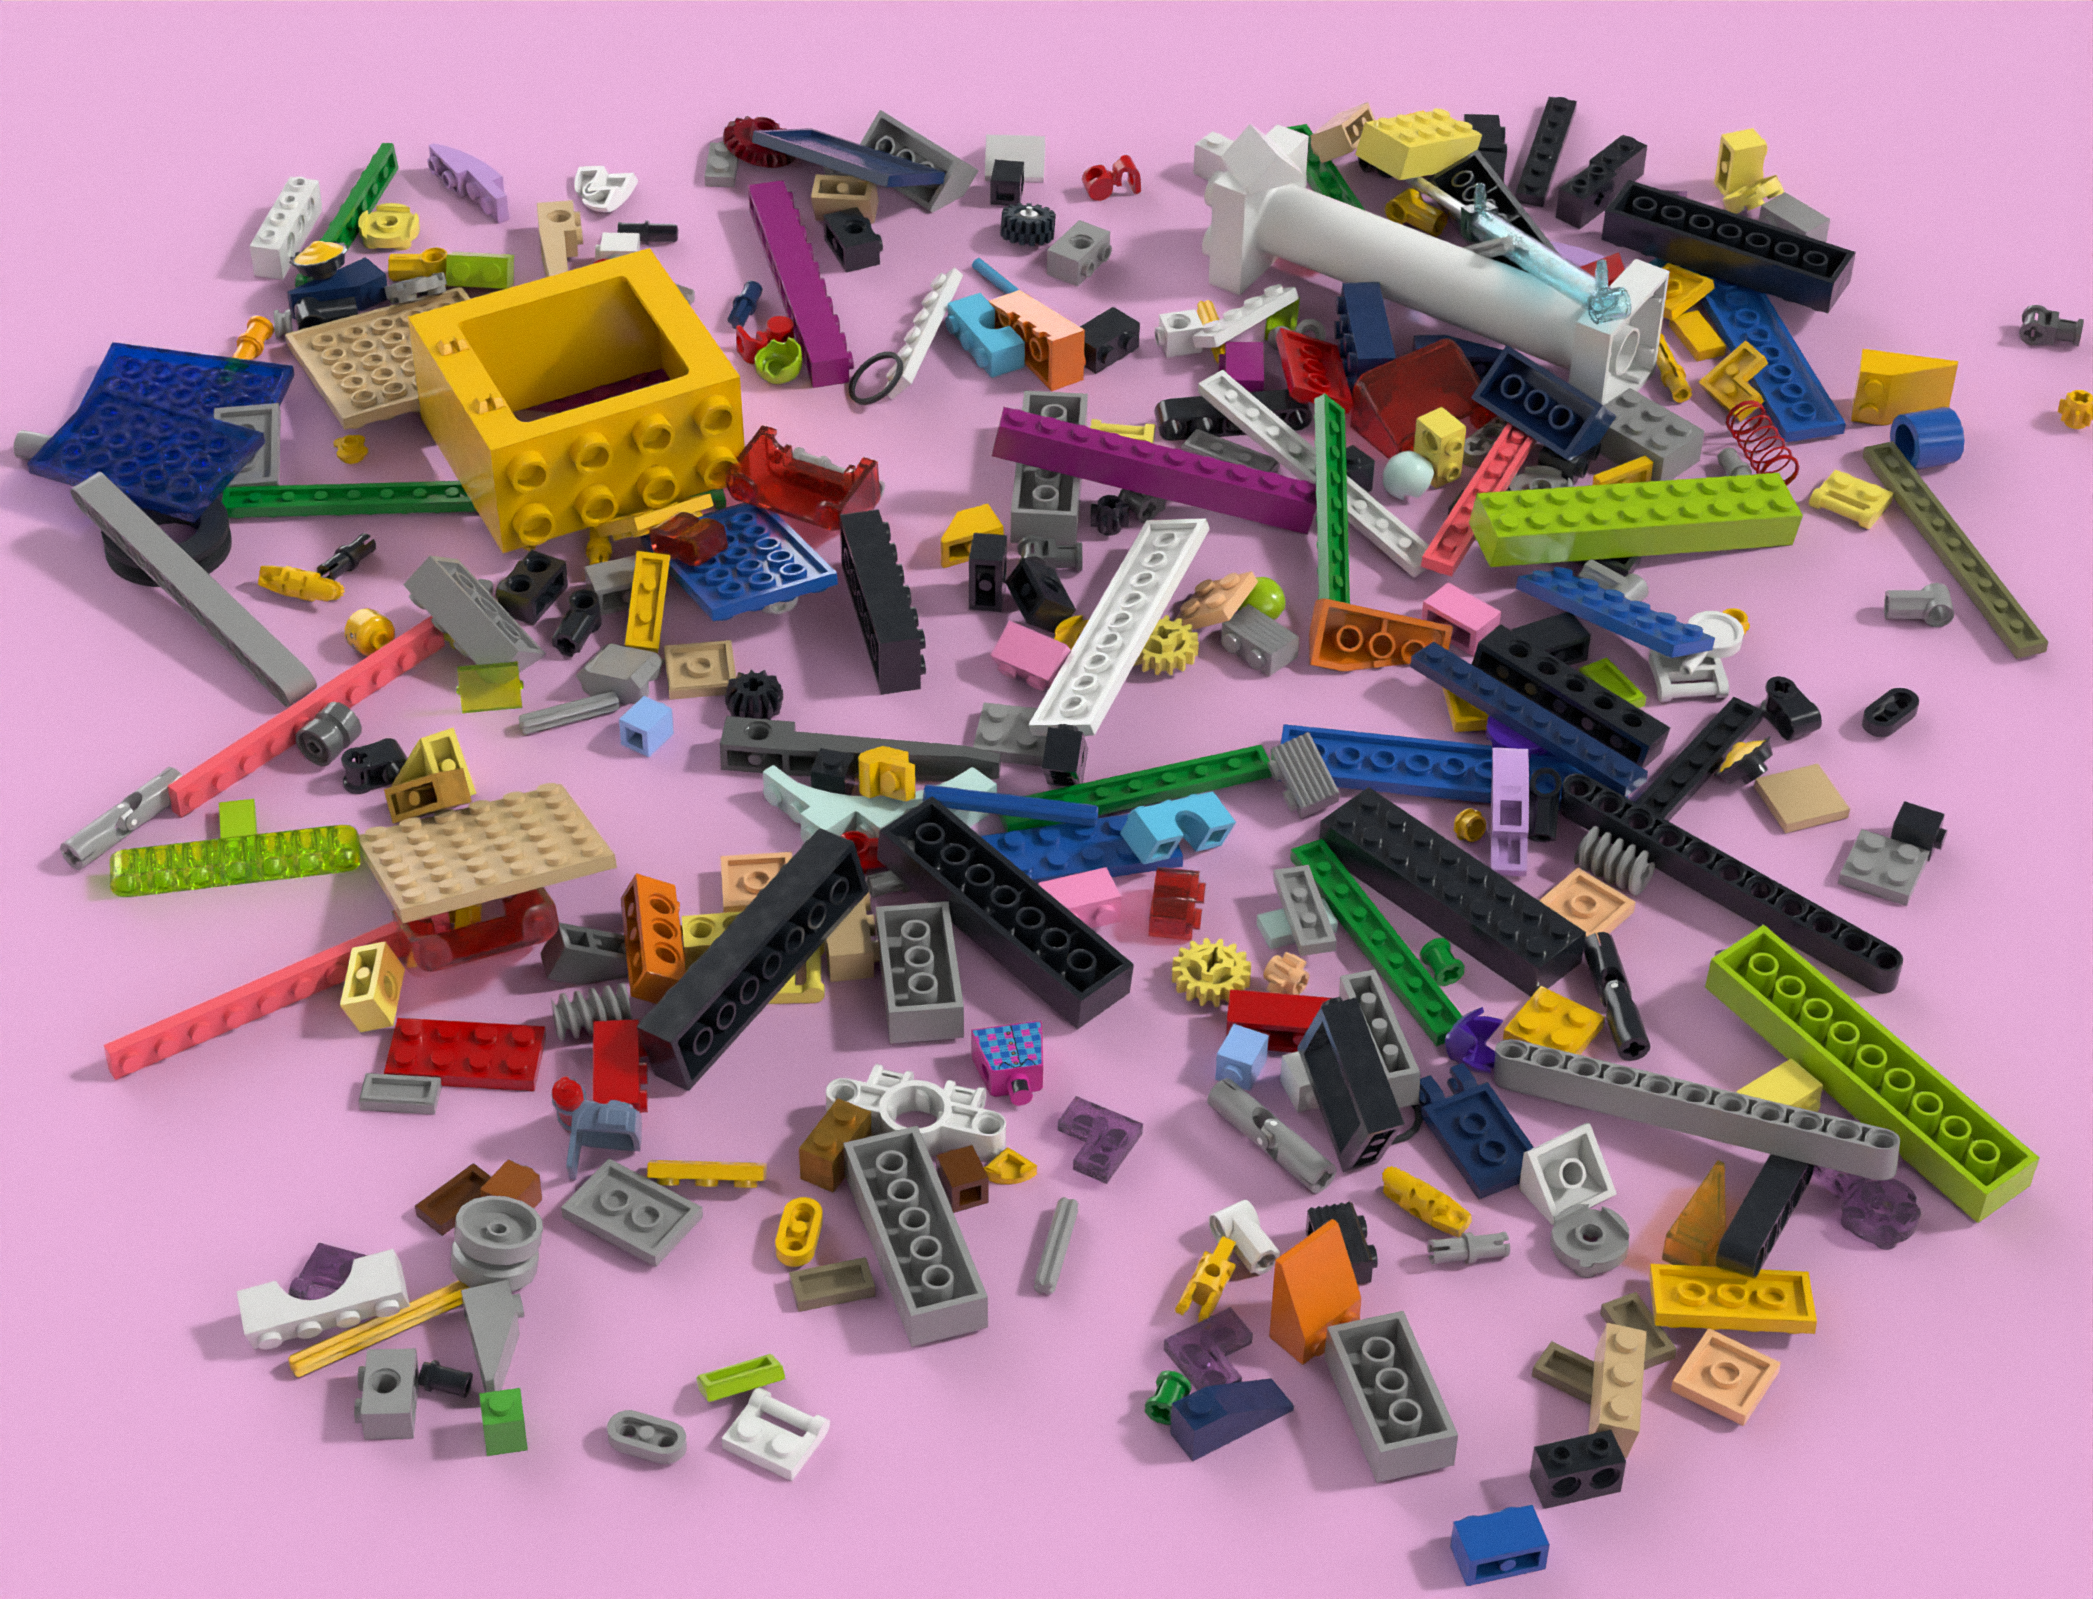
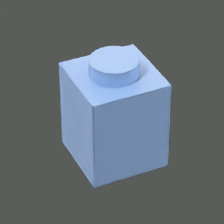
M643 696L619 718L621 745L647 757H650L674 734L672 708L646 696Z
M1233 1024L1217 1053L1215 1080L1223 1081L1225 1078H1230L1242 1089L1250 1091L1267 1061L1269 1035Z

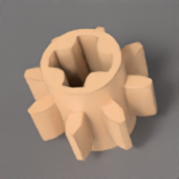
M1285 952L1283 958L1279 955L1274 956L1268 962L1263 974L1264 979L1270 982L1266 990L1271 993L1300 995L1309 981V973L1303 970L1307 962L1288 952Z

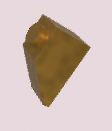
M463 768L434 773L384 789L393 824L404 819L418 818L443 809H452L472 802Z

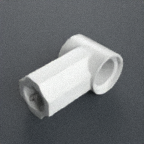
M1242 1200L1209 1215V1226L1216 1241L1219 1243L1222 1236L1235 1241L1236 1245L1233 1251L1250 1273H1257L1260 1276L1271 1270L1275 1264V1259L1280 1257V1251L1261 1229L1257 1212L1248 1200Z

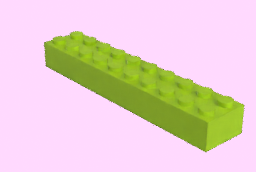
M1779 473L1477 493L1469 525L1489 567L1793 545L1803 515Z
M1765 925L1757 928L1711 958L1705 988L1788 1060L1792 1058L1823 1084V1090L1861 1123L1895 1132L1900 1138L1898 1155L1977 1223L2031 1186L2040 1159L2038 1155Z

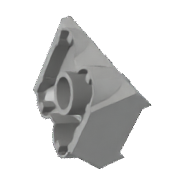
M610 643L601 647L579 671L576 677L581 682L583 691L590 696L614 691L620 704H636L643 696H649V682L658 679L661 673V665L665 660L655 652Z

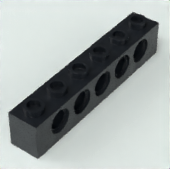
M1500 624L1478 642L1471 665L1644 769L1662 753L1671 727Z

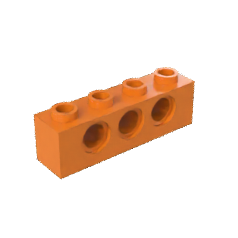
M636 873L620 898L630 995L637 999L658 1004L666 992L686 973V953H684L682 945L683 930L679 920L680 902L677 901L674 884Z

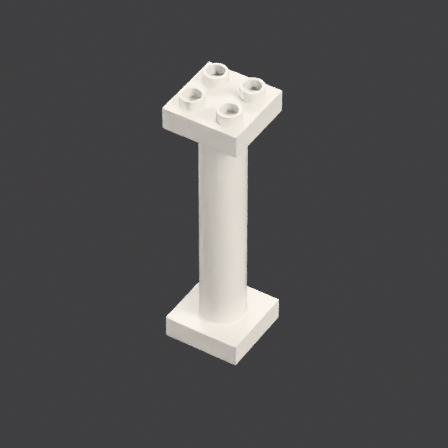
M1278 124L1266 136L1276 142L1304 174V180L1250 195L1228 170L1226 172L1216 171L1208 181L1204 201L1206 205L1212 207V224L1204 235L1202 252L1210 257L1209 284L1241 295L1279 257L1344 283L1379 282L1382 297L1570 370L1569 384L1602 405H1605L1629 388L1638 392L1655 373L1670 272L1668 270L1635 259L1598 299L1306 189L1309 136Z

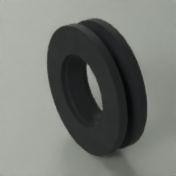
M162 484L146 487L126 495L157 525L177 523L189 525L197 529L196 534L188 540L178 543V545L208 574L217 569L227 558L232 545L228 513L222 501L211 492L185 484ZM101 530L106 560L110 568L117 575L135 584L160 587Z

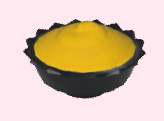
M314 241L310 246L303 248L301 252H296L295 256L290 257L291 261L289 263L295 266L303 276H312L315 280L327 279L337 273V269L344 265L348 245H345L344 242L338 243L337 241Z
M1771 736L1763 741L1738 742L1733 745L1719 772L1715 773L1714 776L1722 778L1729 784L1741 778L1745 785L1761 776L1768 770L1764 762L1773 755L1770 745Z

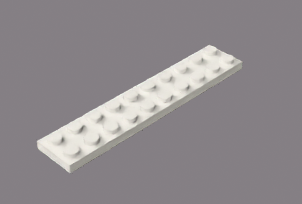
M1206 518L1146 520L1028 724L1032 736H1047L1048 727L1057 728L1058 724L1076 726L1078 731L1084 733V736L1096 734L1210 530Z

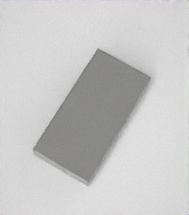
M366 1073L359 1098L360 1110L435 1114L442 1088L441 1078Z

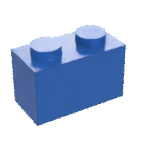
M1533 1504L1518 1508L1508 1507L1500 1512L1481 1516L1471 1515L1461 1520L1453 1521L1450 1548L1466 1587L1546 1569L1550 1544Z

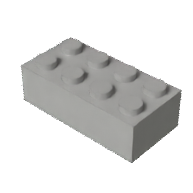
M949 901L876 907V940L879 943V963L890 1044L964 1038V1004Z
M1404 1311L1327 1327L1324 1358L1376 1482L1454 1466L1458 1433Z

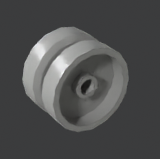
M486 1196L471 1200L463 1205L456 1215L455 1241L452 1244L451 1270L459 1281L471 1288L508 1279L511 1291L522 1289L532 1282L537 1273L538 1249L541 1245L543 1232L542 1218L534 1208L523 1201L506 1196Z

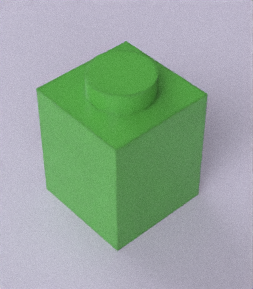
M514 1388L479 1393L487 1456L527 1451L521 1389Z

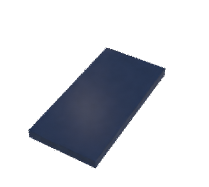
M812 128L758 130L753 132L752 143L887 188L944 183L945 172Z

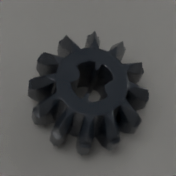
M751 669L748 674L738 672L736 678L729 679L725 694V705H727V710H729L732 717L771 720L772 716L780 714L783 689H781V684L777 681L776 676H768L765 670L760 673H754Z

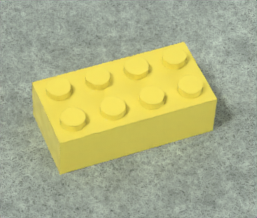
M1435 108L1429 112L1417 111L1411 115L1399 114L1393 118L1381 117L1375 121L1365 122L1355 155L1394 178L1404 180L1436 174L1478 149L1482 134L1473 130L1471 124L1457 121L1450 117L1448 111Z

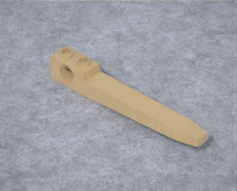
M573 200L537 203L541 256L545 275L549 277L567 272V257H578L577 245H583L580 211L574 212Z

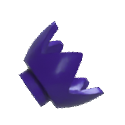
M1483 1007L1465 1014L1452 1026L1451 1031L1446 1035L1445 1047L1449 1058L1456 1061L1457 1064L1464 1063L1468 1070L1476 1073L1490 1074L1491 1069L1494 1068L1495 1051L1487 1046L1486 1042L1499 1028L1503 1020L1489 1016H1479L1484 1013Z

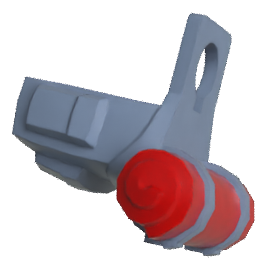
M568 1076L562 1077L554 1083L551 1097L552 1104L557 1110L558 1122L567 1132L571 1133L566 1163L570 1179L576 1180L582 1146L623 1151L641 1150L642 1116L639 1111L634 1109L633 1105L618 1100H610L608 1104L589 1101L584 1088L576 1082V1079H569Z

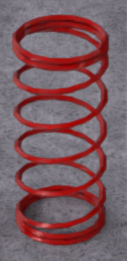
M1748 400L1735 405L1726 416L1725 423L1732 437L1737 440L1739 448L1743 450L1745 458L1750 461L1751 467L1757 474L1775 473L1786 467L1792 460L1795 463V471L1791 476L1783 480L1786 486L1789 485L1798 475L1800 466L1797 459L1792 456L1791 450L1785 447L1784 439L1778 436V429L1772 426L1771 418L1765 415V409L1758 401ZM1745 405H1750V406H1746L1745 408H1743L1742 410H1740V411L1734 416V418H1733V420H1732V422H1731V426H1730V418H1731V416L1733 415V413H1734L1736 410H1738L1739 408H1741V407H1743V406H1745ZM1751 407H1758L1761 410L1760 415L1747 420L1739 430L1733 429L1734 422L1741 412ZM1759 418L1752 427L1742 430L1748 422ZM1764 418H1766L1769 425L1759 427ZM1768 428L1759 438L1749 440L1760 429ZM1771 428L1775 431L1776 436L1763 439L1754 447L1753 451L1746 449L1748 442L1760 440L1767 435ZM1752 432L1746 440L1740 439V435ZM1775 438L1766 448L1756 450L1761 443ZM1777 439L1782 442V446L1766 452L1760 461L1753 460L1754 453L1767 450L1773 446ZM1781 449V451L1773 458L1766 461H1762L1767 456V454L1771 453L1774 450ZM1784 449H1785L1786 451H1788V453H1789V455H1787V454L1780 455V454L1783 452ZM1788 459L1785 465L1779 469L1765 472L1772 463ZM1765 463L1762 469L1760 470V464Z

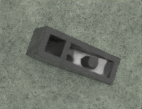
M558 922L540 952L547 979L557 982L583 985L629 977L625 938L622 934Z

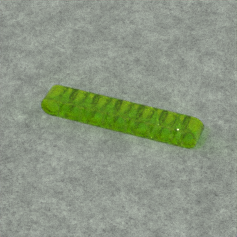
M333 825L123 849L113 853L109 859L110 889L112 893L120 897H137L349 872L356 869L361 862L359 833L350 825Z

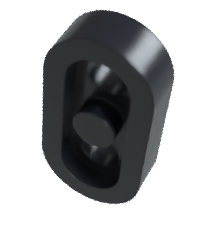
M1893 688L1887 691L1864 710L1862 719L1864 730L1875 737H1885L1893 734L1916 716L1919 697L1916 693L1906 688Z

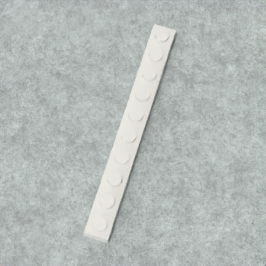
M1224 370L1198 383V393L1293 475L1299 480H1306L1316 484V449ZM1347 476L1348 522L1413 578L1426 571L1427 568L1421 567L1422 556L1429 545Z

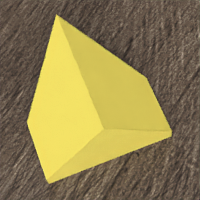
M454 727L420 738L391 785L393 787L434 773L463 768L470 796L477 794Z

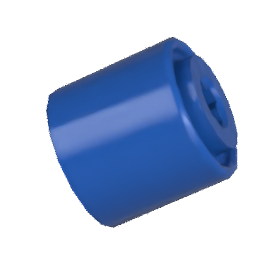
M1939 407L1900 414L1894 418L1890 430V442L1893 441L1915 470L1955 463L1961 458L1964 451L1965 438L1962 423L1956 412L1950 407Z

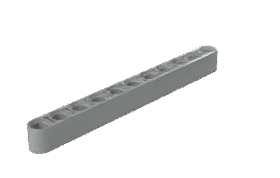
M97 472L70 489L71 496L79 509L284 706L289 707L317 688L316 681L308 668L103 473Z
M1503 1040L1495 1048L1494 1081L1499 1087L1874 1180L1891 1179L1897 1172L1900 1138L1895 1132L1885 1128L1520 1040Z

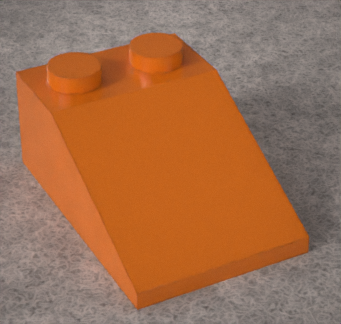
M1334 1219L1328 1221L1275 1259L1269 1337L1302 1365L1314 1356L1318 1357L1325 1353L1327 1327L1360 1320L1361 1294L1339 1224Z

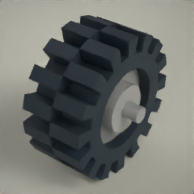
M1016 203V206L1013 204L1008 205V207H1004L1002 210L1000 235L1004 240H1010V243L1013 244L1019 242V245L1022 246L1025 244L1035 246L1036 243L1040 246L1044 245V242L1048 244L1054 239L1056 214L1050 208H1042V205L1039 204L1036 206H1032V203H1026V205Z

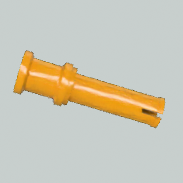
M257 315L250 317L248 320L247 330L245 333L240 334L236 341L237 350L216 382V388L220 392L226 393L228 388L231 387L228 393L234 394L237 385L243 378L252 360L262 354L265 341L270 339L275 332L273 324L265 317Z

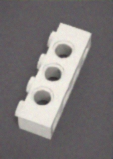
M289 177L250 244L254 276L284 279L292 265L289 263L291 261L290 257L295 256V253L300 251L322 212L319 180Z

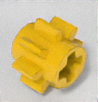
M2084 390L2068 392L2066 399H2060L2057 412L2062 414L2061 421H2064V424L2072 429L2089 427L2091 420H2093L2092 394Z

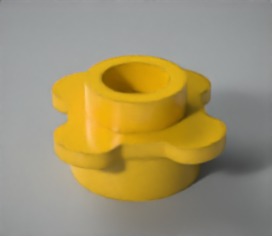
M346 435L335 439L333 442L334 447L338 449L336 452L337 458L344 463H358L368 454V447L364 446L365 437L362 435Z

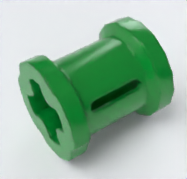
M1435 938L1423 946L1419 954L1421 961L1425 965H1429L1435 974L1434 980L1439 986H1448L1456 983L1464 975L1465 969L1463 962L1455 959L1451 953V945L1445 938Z
M1166 1370L1159 1373L1156 1379L1157 1389L1153 1397L1147 1399L1144 1411L1153 1421L1164 1425H1171L1172 1403L1189 1395L1192 1386L1189 1380L1182 1374Z

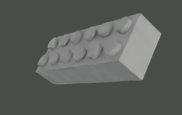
M1024 391L1023 411L1044 417H1053L1057 420L1076 425L1087 426L1088 394ZM1016 462L1011 505L1010 543H1018L1025 536L1036 535L1041 538H1055L1056 545H1076L1082 479Z
M918 1126L843 1143L844 1174L911 1347L988 1328L987 1293Z

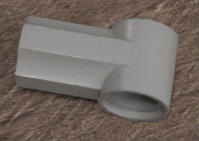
M1592 559L1584 564L1578 578H1588L1599 583L1598 587L1605 590L1620 591L1624 593V598L1631 601H1643L1649 593L1646 582L1639 575L1632 573L1624 577Z
M1932 583L1925 586L1922 590L1885 591V619H1924L1932 627H1943L1954 618L1950 592L1947 586L1943 584Z

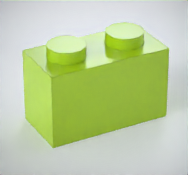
M455 251L447 254L446 286L510 288L514 285V255Z

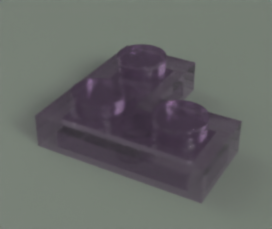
M1076 1096L1059 1118L1058 1131L1086 1142L1073 1159V1170L1107 1184L1142 1136L1143 1123Z
M1229 1307L1164 1339L1163 1350L1196 1390L1206 1386L1242 1382V1376L1228 1361L1226 1356L1252 1344L1253 1333L1234 1310Z

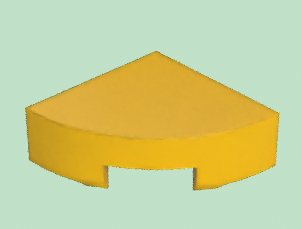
M1009 1147L1004 1149L984 1167L989 1181L998 1184L1022 1183L1037 1175V1165Z

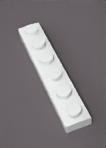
M955 267L945 275L940 273L930 284L932 291L921 303L924 306L923 309L913 319L915 326L904 338L906 345L897 353L903 362V372L897 385L888 394L891 399L910 386L947 311L948 303L951 302L963 277V274ZM897 363L887 373L886 378L889 380L885 387L893 379Z

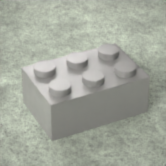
M1631 388L1604 405L1617 416L1600 440V454L1611 461L1622 465L1646 455L1654 462L1651 481L1673 480L1700 461L1704 437L1703 429Z

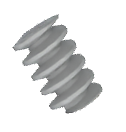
M1594 826L1581 840L1575 853L1574 864H1579L1580 868L1584 871L1591 870L1596 877L1604 876L1605 881L1608 883L1616 882L1617 886L1621 889L1629 888L1630 893L1633 895H1639L1646 888L1654 873V862H1647L1649 852L1643 850L1638 857H1635L1636 845L1631 844L1626 851H1623V839L1619 838L1611 845L1612 834L1606 832L1601 839H1598L1600 829Z
M624 983L618 984L616 995H614L608 985L603 987L601 997H599L595 988H590L587 1000L584 999L580 991H574L572 1002L569 1001L565 993L559 994L557 1005H555L551 998L554 1024L560 1041L565 1039L566 1029H570L573 1036L579 1038L580 1030L583 1026L590 1036L593 1035L594 1021L632 1020L628 993Z

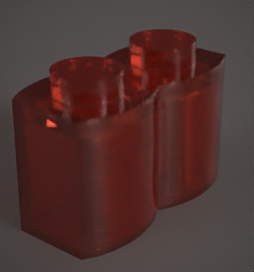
M677 512L649 530L652 548L655 553L670 555V559L678 558L692 566H699L728 548L725 526L710 518L700 520L688 512Z
M1157 867L1150 908L1148 936L1192 941L1193 931L1201 930L1203 909L1197 908V904H1204L1206 883L1200 882V871Z

